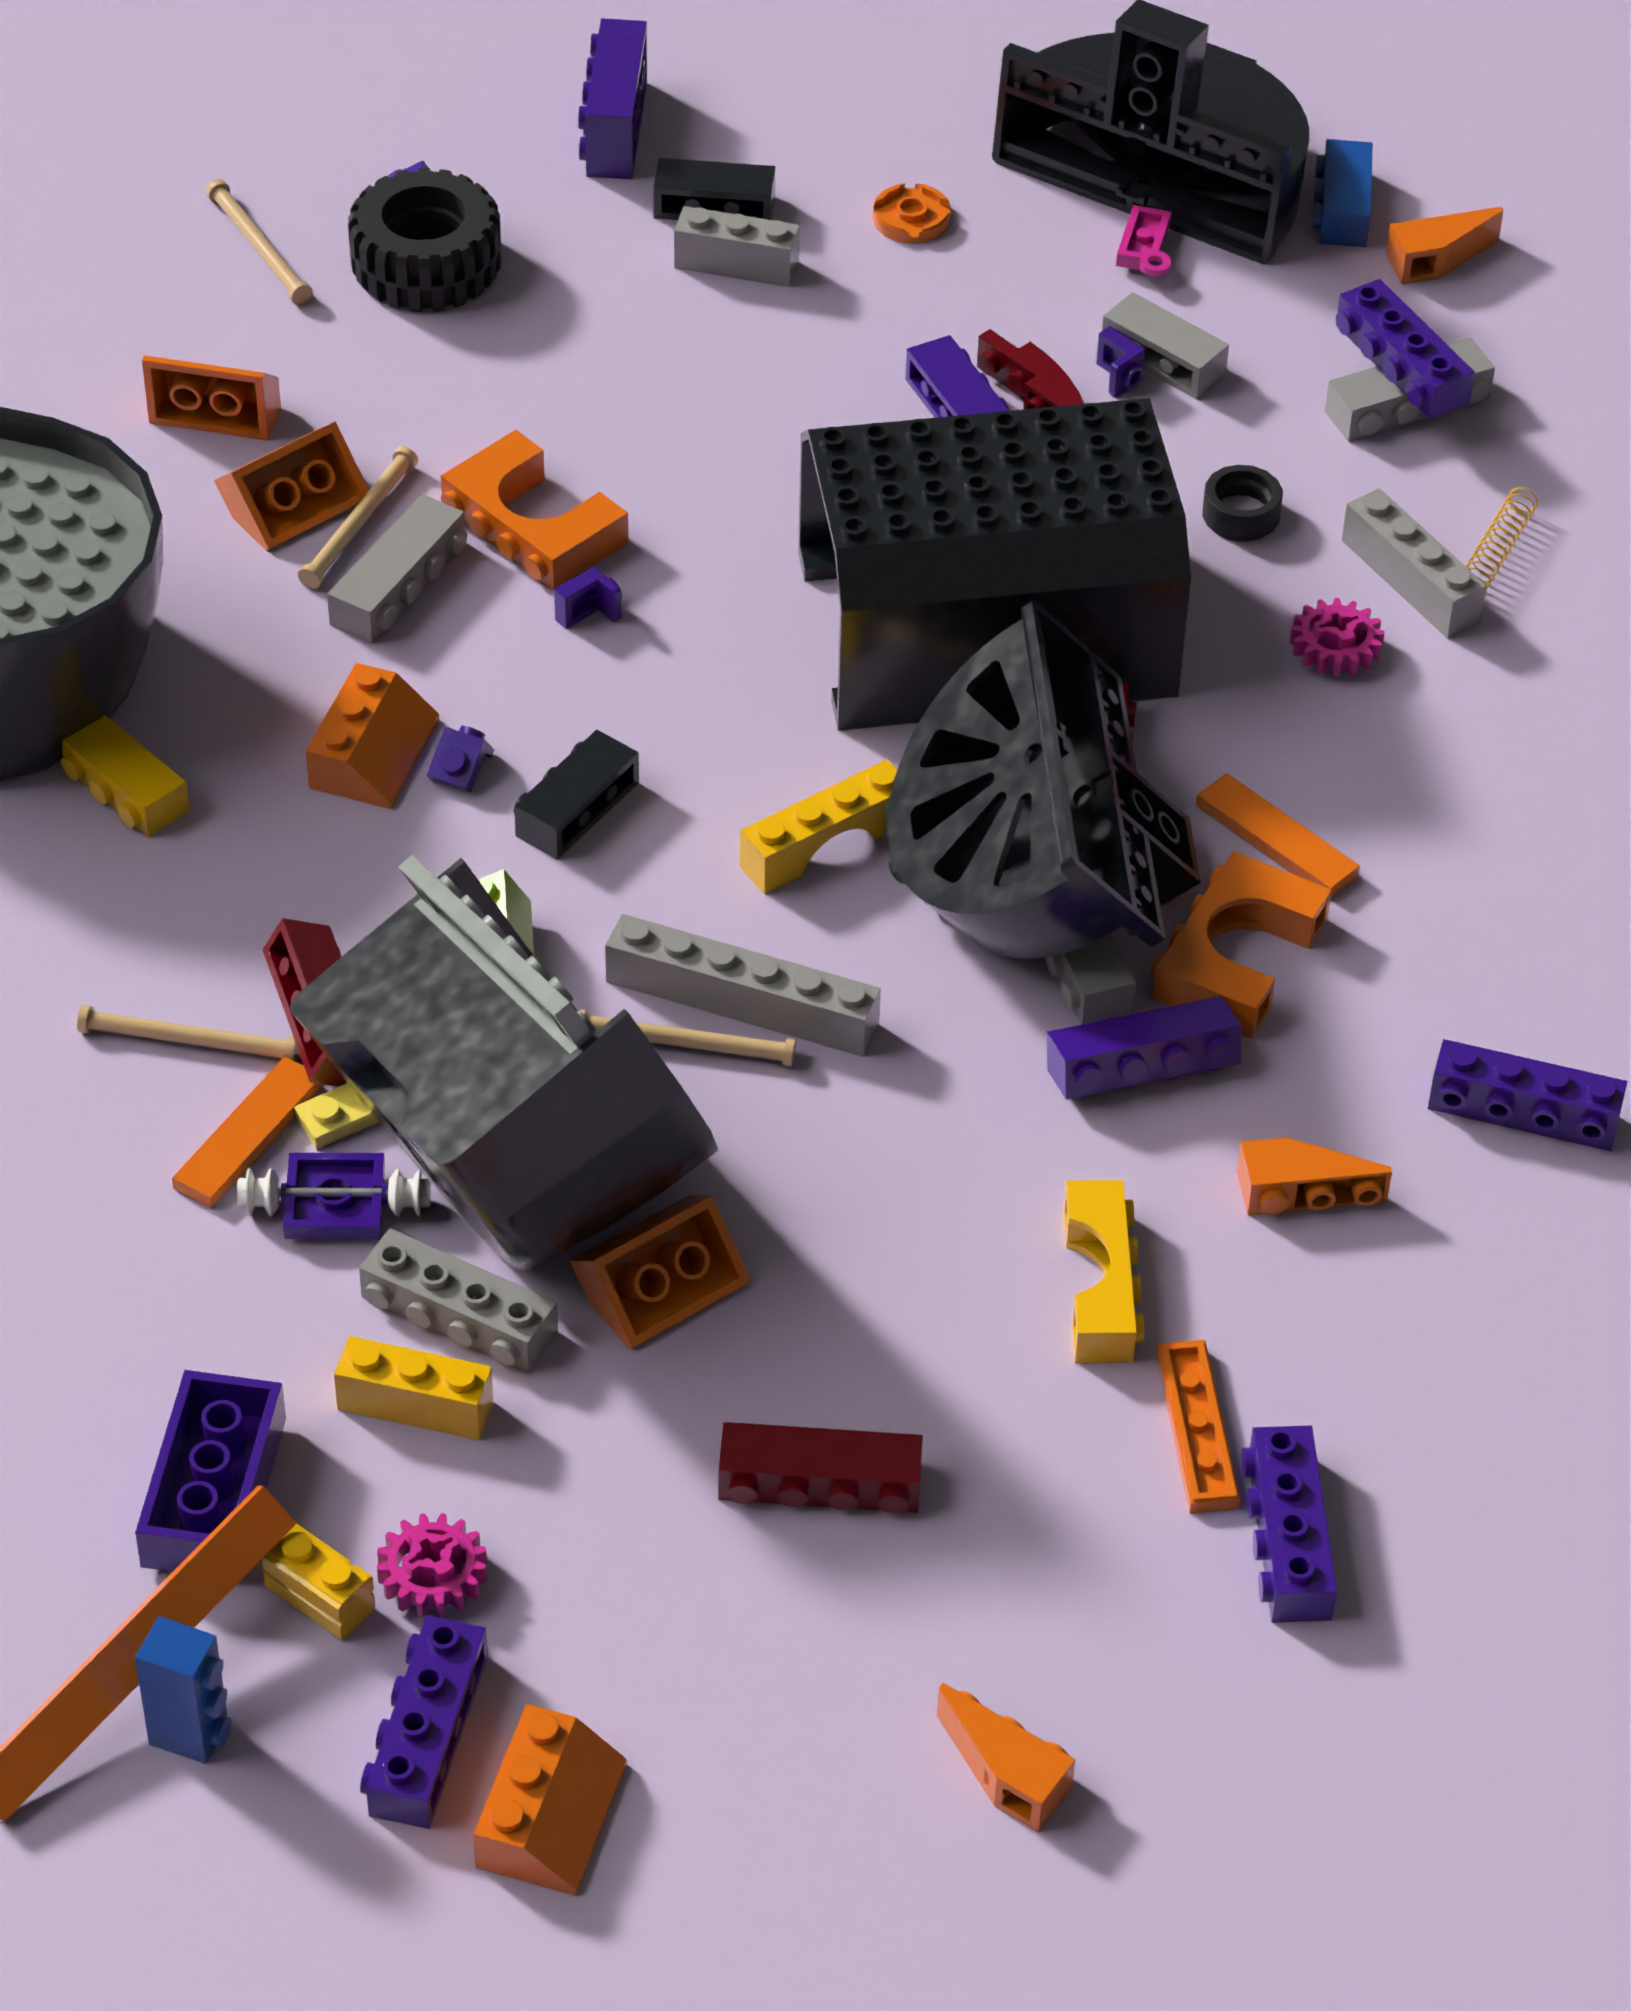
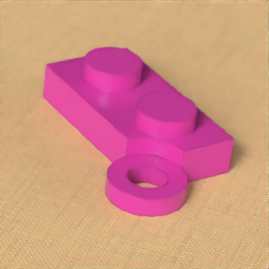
M1133 205L1117 252L1116 266L1142 271L1145 275L1151 277H1161L1168 274L1171 270V258L1162 252L1171 224L1172 212ZM1151 263H1160L1161 265L1153 266Z

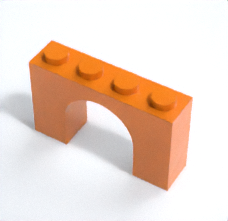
M514 430L442 474L441 502L464 511L465 524L478 537L486 539L498 548L504 557L515 561L527 570L533 579L540 580L554 591L565 581L582 574L629 544L628 512L601 492H598L570 511L552 518L533 519L510 511L506 508L510 502L545 481L544 450L519 431Z
M1233 851L1224 866L1217 865L1213 870L1206 893L1204 895L1199 893L1195 897L1186 923H1179L1174 929L1167 952L1165 954L1160 952L1156 956L1150 970V978L1154 979L1153 999L1170 1006L1222 996L1241 1023L1242 1035L1252 1039L1271 1010L1275 978L1227 959L1212 946L1211 941L1227 931L1256 929L1309 949L1328 920L1332 889Z

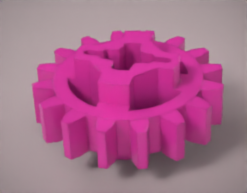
M1339 598L1334 599L1333 605H1327L1325 601L1319 599L1317 600L1316 609L1305 605L1303 606L1302 615L1295 614L1290 635V644L1294 645L1293 655L1303 656L1302 665L1304 667L1311 666L1312 664L1318 665V674H1322L1326 669L1333 670L1335 677H1340L1341 670H1347L1352 676L1357 675L1358 666L1369 670L1372 666V660L1380 659L1385 634L1384 630H1380V618L1370 619L1372 611L1370 608L1361 611L1357 610L1356 601H1351L1348 606L1341 605Z
M423 1513L419 1516L418 1525L412 1526L408 1521L402 1520L400 1522V1535L392 1532L386 1533V1547H380L377 1550L378 1584H383L384 1597L387 1600L397 1597L398 1610L403 1612L411 1605L417 1606V1616L423 1618L428 1608H435L440 1618L445 1616V1606L452 1604L457 1610H463V1596L466 1595L477 1599L479 1596L478 1583H486L487 1551L486 1547L480 1546V1534L478 1531L466 1534V1522L460 1519L451 1526L447 1524V1516L444 1513L440 1514L436 1522H429L428 1517ZM466 1563L462 1571V1564Z

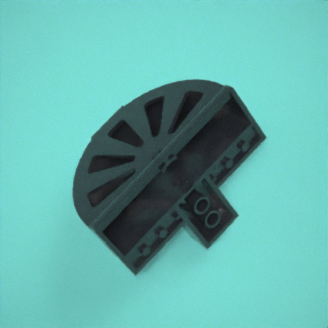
M1136 0L1116 20L1115 33H1103L1070 39L1039 52L1010 43L1003 49L992 159L999 165L1128 214L1131 213L1133 205L1171 211L1170 230L1264 265L1275 255L1277 245L1289 232L1297 216L1309 146V125L1304 110L1294 94L1273 74L1259 66L1257 60L1208 43V24L1143 0ZM1062 121H1070L1115 161H1108L1046 129ZM1122 136L1144 141V154L1139 156L1133 155ZM1164 152L1177 156L1170 161L1161 159ZM1201 166L1217 171L1189 175L1183 173ZM1147 180L1152 184L1143 185L1138 183L1137 181ZM1188 190L1270 196L1269 211H1260Z
M1033 600L1021 607L1022 619L994 637L960 667L932 701L914 730L899 763L889 805L884 807L887 825L885 835L889 842L891 857L889 861L890 871L899 883L905 884L926 905L930 906L982 948L998 955L1027 959L1051 957L1086 946L1122 926L1129 935H1136L1152 948L1166 940L1160 906L1201 883L1190 819L1137 772L1121 676L1040 604Z

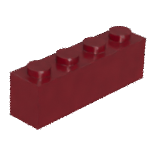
M282 918L262 951L309 1082L336 1087L342 1086L347 1083L290 1010L294 997L341 958L340 949L337 946L330 926Z
M723 1422L718 1470V1500L733 1501L739 1504H749L752 1502L783 1504L788 1507H833L842 1511L865 1509L880 1510L890 1514L902 1512L918 1513L923 1435Z

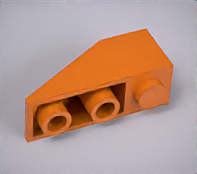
M1502 206L1390 224L1386 256L1401 285L1439 279L1498 242L1504 212Z
M1289 1137L1241 1141L1237 1165V1175L1247 1215H1274L1288 1211L1324 1210L1331 1207L1369 1206L1375 1203H1384L1388 1199L1392 1176L1390 1166Z
M942 1683L938 1691L937 1717L995 1807L1039 1832L1073 1787L1075 1759L1069 1756L1067 1751L1054 1742H1045L1029 1733L1015 1719L1008 1716L1002 1717L981 1705L972 1694L966 1691H957L949 1685Z

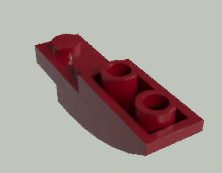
M991 329L978 336L977 367L986 375L991 376L1010 389L1015 395L1023 398V410L1085 404L1070 377L1049 355L1031 341L1017 348Z

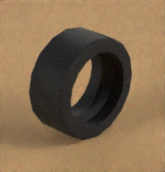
M1239 464L1223 467L1212 473L1205 483L1202 516L1211 530L1225 538L1239 541L1261 539L1272 533L1280 522L1283 489L1277 478L1261 468ZM1235 495L1249 496L1259 500L1264 506L1252 510H1239L1225 505L1220 500Z

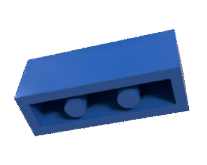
M1326 139L1324 155L1317 154L1315 178L1322 179H1316L1314 202L1321 204L1315 203L1313 227L1320 228L1319 244L1354 247L1367 246L1371 214L1373 142Z
M158 1616L135 1656L149 1745L206 1764L215 1746L220 1748L226 1742L232 1723L231 1718L227 1716L226 1700L228 1692L223 1687L222 1671L224 1663L219 1658L217 1637L214 1634Z

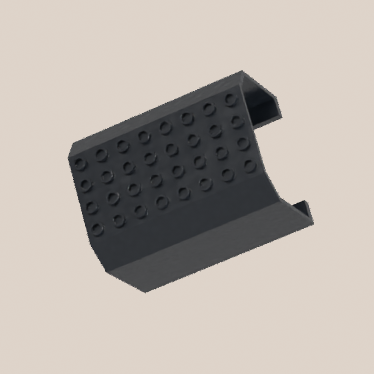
M1150 398L808 429L801 433L798 554L804 581L836 578L838 581L840 602L838 687L831 690V702L838 731L919 723L932 701L960 667L994 637L1022 619L1021 607L1033 600L1040 604L1121 676L1122 683H1130L1129 701L1179 697L1191 585L1186 515Z

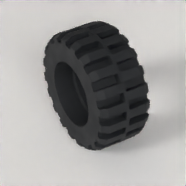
M418 168L416 172L398 171L393 177L389 178L386 175L378 179L374 187L369 185L354 201L350 209L348 231L352 272L361 287L369 291V294L380 302L387 300L391 307L400 309L401 306L409 307L410 311L422 312V309L432 308L433 312L442 311L445 306L453 305L455 308L465 304L469 297L475 299L482 294L484 287L488 288L497 277L496 274L500 270L502 263L498 205L484 187L478 182L473 184V181L465 175L459 174V176H455L450 170L440 169L439 172L430 171L429 168Z

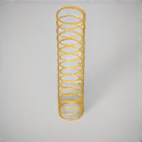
M1517 487L1510 491L1501 509L1493 519L1492 524L1481 539L1480 544L1468 560L1466 567L1470 571L1475 569L1488 577V581L1480 579L1483 583L1489 582L1485 593L1491 585V581L1494 580L1495 575L1499 572V568L1503 565V561L1507 558V554L1511 552V548L1515 545L1519 534L1523 532V528L1527 525L1531 514L1535 512L1538 506L1537 497L1529 489ZM1517 489L1529 491L1536 499V506L1530 498L1521 494H1512L1513 491ZM1522 496L1527 498L1532 503L1533 509L1530 510L1521 502L1512 501L1511 497ZM1513 502L1522 504L1528 510L1519 509ZM1507 509H1513L1518 514L1523 515L1525 520L1521 521L1515 516L1509 515ZM1501 516L1503 521H1498V517ZM1503 516H1509L1513 520L1518 521L1521 527H1515L1513 524L1506 522ZM1499 522H1504L1508 526L1515 528L1517 533L1511 534L1508 530L1501 528ZM1495 529H1501L1511 535L1513 540L1510 541L1498 535ZM1489 536L1491 541H1486V537ZM1491 536H1498L1501 540L1506 541L1509 547H1503L1499 543L1494 542ZM1487 542H1492L1496 546L1503 548L1505 554H1499L1497 551L1489 548ZM1483 549H1489L1499 555L1501 560L1497 561L1485 555ZM1477 556L1479 561H1474V557ZM1479 556H1485L1489 560L1494 561L1497 567H1490L1482 562ZM1473 563L1475 568H1470V564ZM1475 563H1482L1490 568L1493 574H1487L1478 569Z

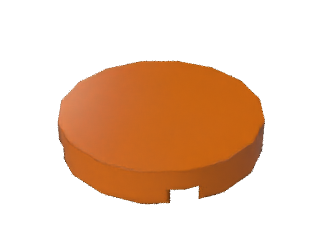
M915 183V188H905V184H896L883 190L875 198L872 219L876 229L885 237L894 241L910 244L929 242L940 237L948 229L951 219L950 204L946 196L928 185Z

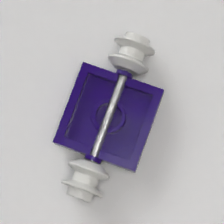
M289 1153L287 1183H281L280 1188V1178L273 1169H269L265 1178H255L252 1170L247 1169L246 1178H238L237 1204L238 1207H246L247 1216H251L255 1207H265L268 1215L273 1216L280 1206L281 1197V1204H285L283 1221L284 1239H381L383 1204H387V1198L389 1207L396 1217L400 1216L404 1207H413L417 1216L421 1217L422 1207H430L431 1180L422 1179L421 1169L417 1170L414 1178H403L400 1170L396 1169L389 1178V1186H387V1183H384V1153Z

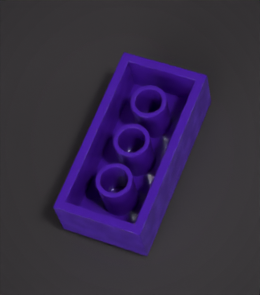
M601 18L599 33H592L591 57L587 59V81L583 82L582 104L586 106H579L578 129H583V136H585L580 137L579 160L586 161V177L633 179L648 84L647 21Z
M184 1370L135 1531L141 1568L173 1572L257 1486L267 1488L286 1421L282 1383Z

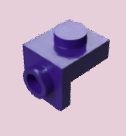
M1109 326L1099 332L1096 364L1110 373L1108 392L1117 397L1128 389L1136 387L1142 381L1145 349Z
M595 567L588 569L571 580L565 581L561 586L554 589L555 621L567 629L599 610L612 622H616L622 618V591L615 580L607 578Z
M461 725L459 731L444 727L426 776L432 781L471 792L484 756L492 758L494 749L484 739L485 734L477 729Z

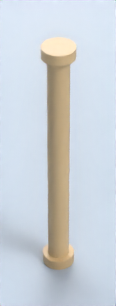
M222 179L210 182L206 188V196L210 201L219 204L288 290V297L293 304L302 305L307 303L313 295L310 285L306 281H300L232 197L228 184Z
M401 446L394 452L392 463L310 564L303 565L299 570L298 579L305 587L309 589L319 588L324 581V573L404 473L412 471L418 464V457L413 450Z
M88 1005L81 1006L77 1018V1030L81 1033L88 1034L92 1029L277 1058L285 1056L295 1062L299 1058V1051L293 1036H289L287 1040L96 1012L93 1006Z
M579 1009L597 1031L612 1019L587 1015V1010ZM636 1022L650 1043L782 1061L783 1066L792 1067L794 1063L796 1039L786 1038L784 1043Z

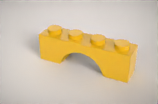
M886 759L740 830V868L764 894H767L801 877L815 852L828 840L842 832L862 829L866 830L874 840L885 836L887 825L884 807L889 805L897 768Z
M1123 1180L1066 1181L1063 1209L1066 1248L1091 1258L1099 1265L1105 1275L1094 1287L1075 1294L1072 1318L1075 1363L1133 1362L1135 1343L1144 1342L1143 1313H1135L1134 1304H1140L1141 1279L1140 1275L1131 1274V1266H1137V1238L1128 1237V1228L1134 1227L1133 1199H1125Z

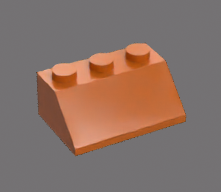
M147 355L143 356L142 367L149 423L269 440L281 410L279 377L263 372Z
M336 421L318 428L214 480L232 518L265 550H269L359 504L369 491Z
M355 663L306 749L309 788L391 809L440 720L439 713L396 672Z
M688 1195L570 1260L589 1304L623 1343L631 1349L751 1282L712 1195Z
M526 1704L473 1833L475 1868L576 1896L626 1769L627 1759L577 1717Z

